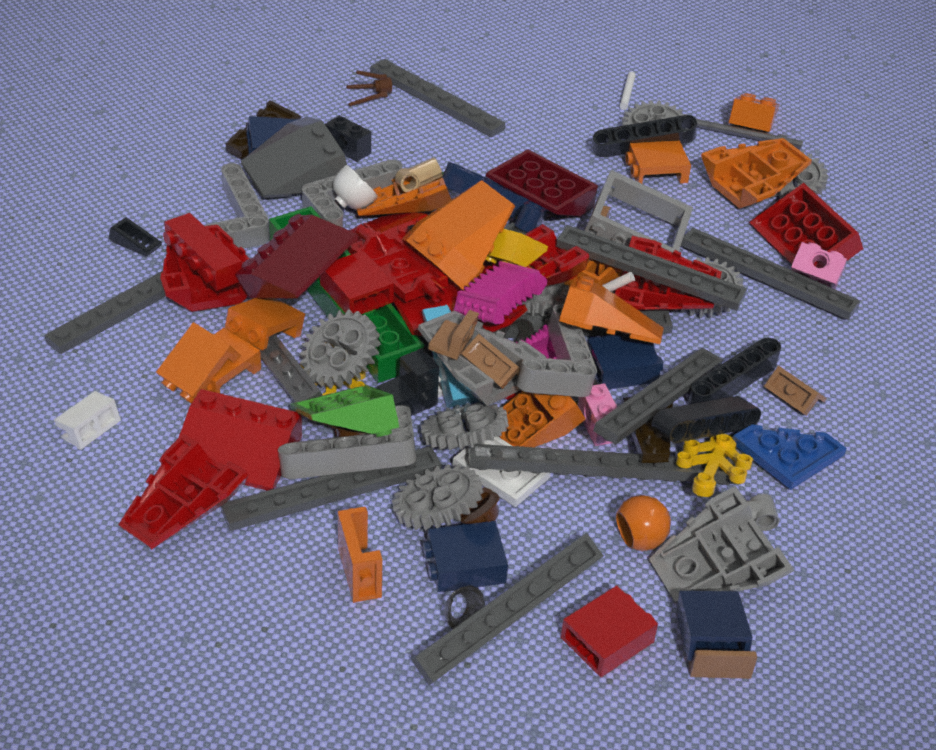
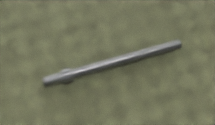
M696 119L697 128L760 141L784 138L796 148L802 149V140L787 138V135L778 134L777 136Z

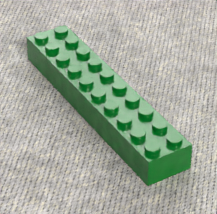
M310 206L269 218L270 241L274 238L273 234L283 229L289 223V219L297 214L321 217ZM346 249L337 259L351 254ZM319 276L307 288V291L327 317L330 313L334 318L337 317L339 310L345 315L344 311L320 285ZM392 304L361 314L362 316L366 315L377 327V332L380 334L377 339L381 345L375 347L379 354L371 357L375 363L366 365L369 372L377 383L399 376L400 357L421 348L424 350V344L417 335L411 334L404 319Z

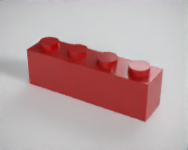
M191 213L164 221L165 232L163 233L165 243L171 246L178 256L190 265L192 270L197 271L206 283H209L218 291L240 282L235 274L242 268V261Z

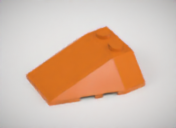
M784 138L758 141L757 145L747 147L745 143L738 144V148L726 149V146H721L701 154L712 186L739 209L776 195L812 162V159Z
M412 176L406 177L403 184H409ZM442 177L408 192H404L397 185L394 178L391 180L392 185L382 189L380 186L374 188L373 190L378 197L367 208L357 209V213L359 216L432 211L449 202L451 197Z
M481 180L418 221L402 240L433 263L450 281L464 291V287H469L468 283H473L474 278H478L480 273H482L485 267L483 263L488 253H492L495 247L493 243L498 233H502L515 205Z
M580 275L579 278L574 277L559 319L560 322L592 330L594 325L607 329L606 333L615 335V332L618 331L629 334V338L656 344L661 343L664 329L599 283H595L593 278Z

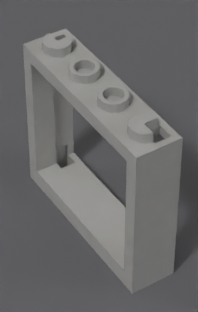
M610 170L585 231L629 246L632 236L655 240L600 215L607 196L610 195L678 226L672 246L670 247L662 243L661 247L671 252L674 250L679 251L693 207Z

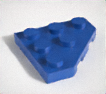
M750 425L733 435L737 448L750 455L757 464L790 490L843 457L847 449L825 432H816L815 435L800 434V430L778 427V431L763 430L761 425Z

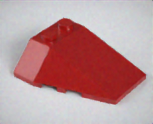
M218 224L205 226L242 261V264L250 259L246 255V251L242 247L238 248L234 244L233 238ZM167 245L163 272H161L160 276L166 297L190 311L228 307L240 304L248 297L240 282L216 291L209 283L203 280L197 271L192 270L190 265L183 258H180L171 246Z
M544 224L525 234L548 246L545 253L527 266V268L539 270L540 274L547 279L546 286L574 279V277H577L580 272L586 269L589 254L578 246H574L568 251L557 247V238L554 231ZM499 262L497 264H489L481 274L486 275V269L493 271V266L499 267Z
M636 236L631 237L629 244L631 248L719 279L721 278L722 271L696 259L692 262L681 257V252L677 250L671 252L661 247L662 243ZM633 274L635 281L615 291L616 296L637 310L713 309L715 304L714 302Z
M182 434L162 454L159 459L161 466L155 475H149L145 481L148 486L141 497H135L118 525L144 545L153 549L227 503L246 483L249 474L231 462L226 466L209 457L198 442Z

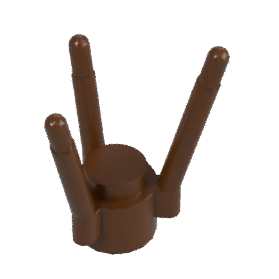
M357 70L356 74L376 78L377 80H374L373 84L346 86L347 89L373 88L374 92H378V94L348 103L349 106L388 97V94L392 93V80L386 74H375Z

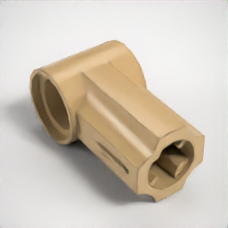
M433 157L411 168L400 169L396 173L395 181L404 192H408L442 177V171L436 158ZM408 176H412L411 182L407 185H404V179Z

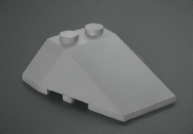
M452 311L419 324L418 330L427 342L430 343L445 320L460 325L466 315ZM477 321L474 335L467 344L468 346L480 334L519 368H521L522 360L526 357L546 358L545 355L522 340L515 343L504 338V332L497 330L495 334L482 328L483 323ZM436 352L457 381L486 406L521 390L517 386V375L501 389L494 383L492 378L470 363L462 354L458 360Z
M736 486L711 498L705 504V509L696 518L691 517L686 522L687 526L677 536L673 535L649 558L651 565L675 604H678L679 591H743L767 586L794 572V568L780 548L774 549L752 517L749 504Z

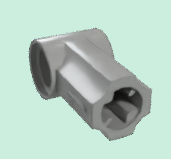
M758 494L751 498L750 501H747L752 517L761 531H770L778 526L779 517L772 496Z

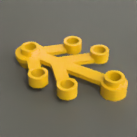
M727 434L713 436L709 442L700 443L695 439L684 441L683 451L677 454L676 464L681 468H690L694 465L707 463L704 472L699 473L694 478L692 491L701 497H710L714 494L716 486L714 476L718 467L729 476L731 482L743 484L746 481L747 470L751 469L753 458L750 455L740 454L736 450V442ZM705 451H711V452H712V453L697 455L698 452H705ZM725 457L731 458L735 462V467Z

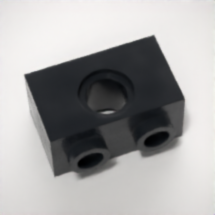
M340 115L325 123L346 157L358 162L371 154V131Z

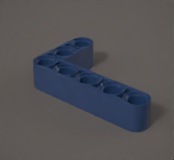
M448 162L442 178L446 187L460 194L481 180L515 205L510 217L517 219L515 226L519 229L530 232L542 225L548 211L547 209L499 183L452 162Z

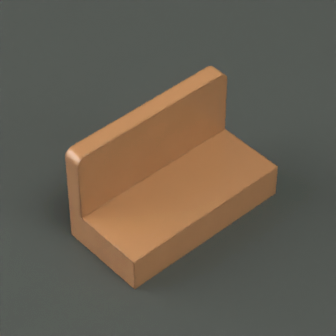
M469 310L460 325L445 320L430 341L428 349L458 360L474 335L479 313Z
M480 334L461 353L470 363L492 378L494 383L501 389L515 375H519L520 368Z
M779 365L764 385L765 388L806 416L818 399L822 402H825L827 399Z
M696 650L693 661H688L690 677L751 679L757 661V654L754 651Z

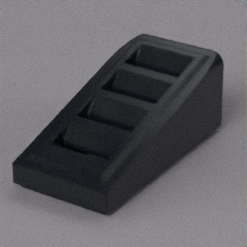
M127 217L110 227L109 240L141 255L148 256L162 245L160 240Z

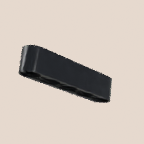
M682 115L601 129L593 135V151L598 157H609L626 154V152H629L630 143L679 140L681 144L690 143L696 138L697 120L692 115Z
M763 338L693 382L688 405L733 397L773 371L777 366L781 351L780 342L774 338Z
M735 396L662 409L653 417L651 426L652 429L672 443H679L740 431L750 425H756L761 417V410L744 398Z

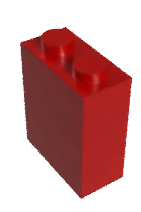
M364 250L335 260L320 275V285L345 314L347 310H351L353 314L356 311L364 314L394 302V283Z
M615 586L564 618L561 639L599 677H603L654 643L658 623L650 613L645 612L634 601L631 595Z

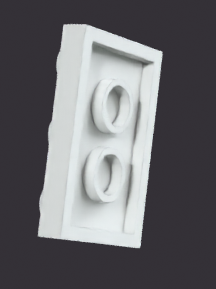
M494 436L493 441H484L485 444L512 446L498 436ZM469 446L453 458L452 466L455 467L459 464L461 469L466 466L469 467ZM469 468L470 471L475 470L476 475H479L482 486L491 489L514 507H517L545 483L551 474L545 472L537 474L529 471L507 472L497 469L479 470L477 468Z

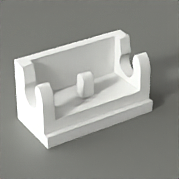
M94 391L58 416L54 421L57 427L67 432L61 435V437L81 450L120 422L121 419L115 400Z

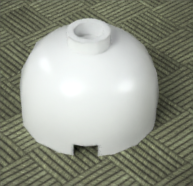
M345 165L334 178L333 189L337 194L335 200L343 208L349 206L354 210L364 209L371 205L378 197L374 190L348 165Z

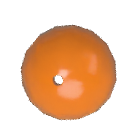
M646 495L632 496L624 501L616 512V522L621 537L631 549L641 552L653 550L661 545L670 533V514L666 506L657 498Z

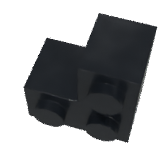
M423 348L401 356L399 377L378 385L377 389L393 394L395 406H407L410 408L411 416L438 405L439 365Z

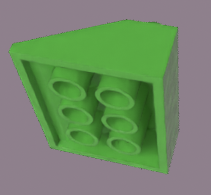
M368 385L290 403L292 410L313 421L375 434L376 437L389 435L392 433V429L399 428L393 394Z

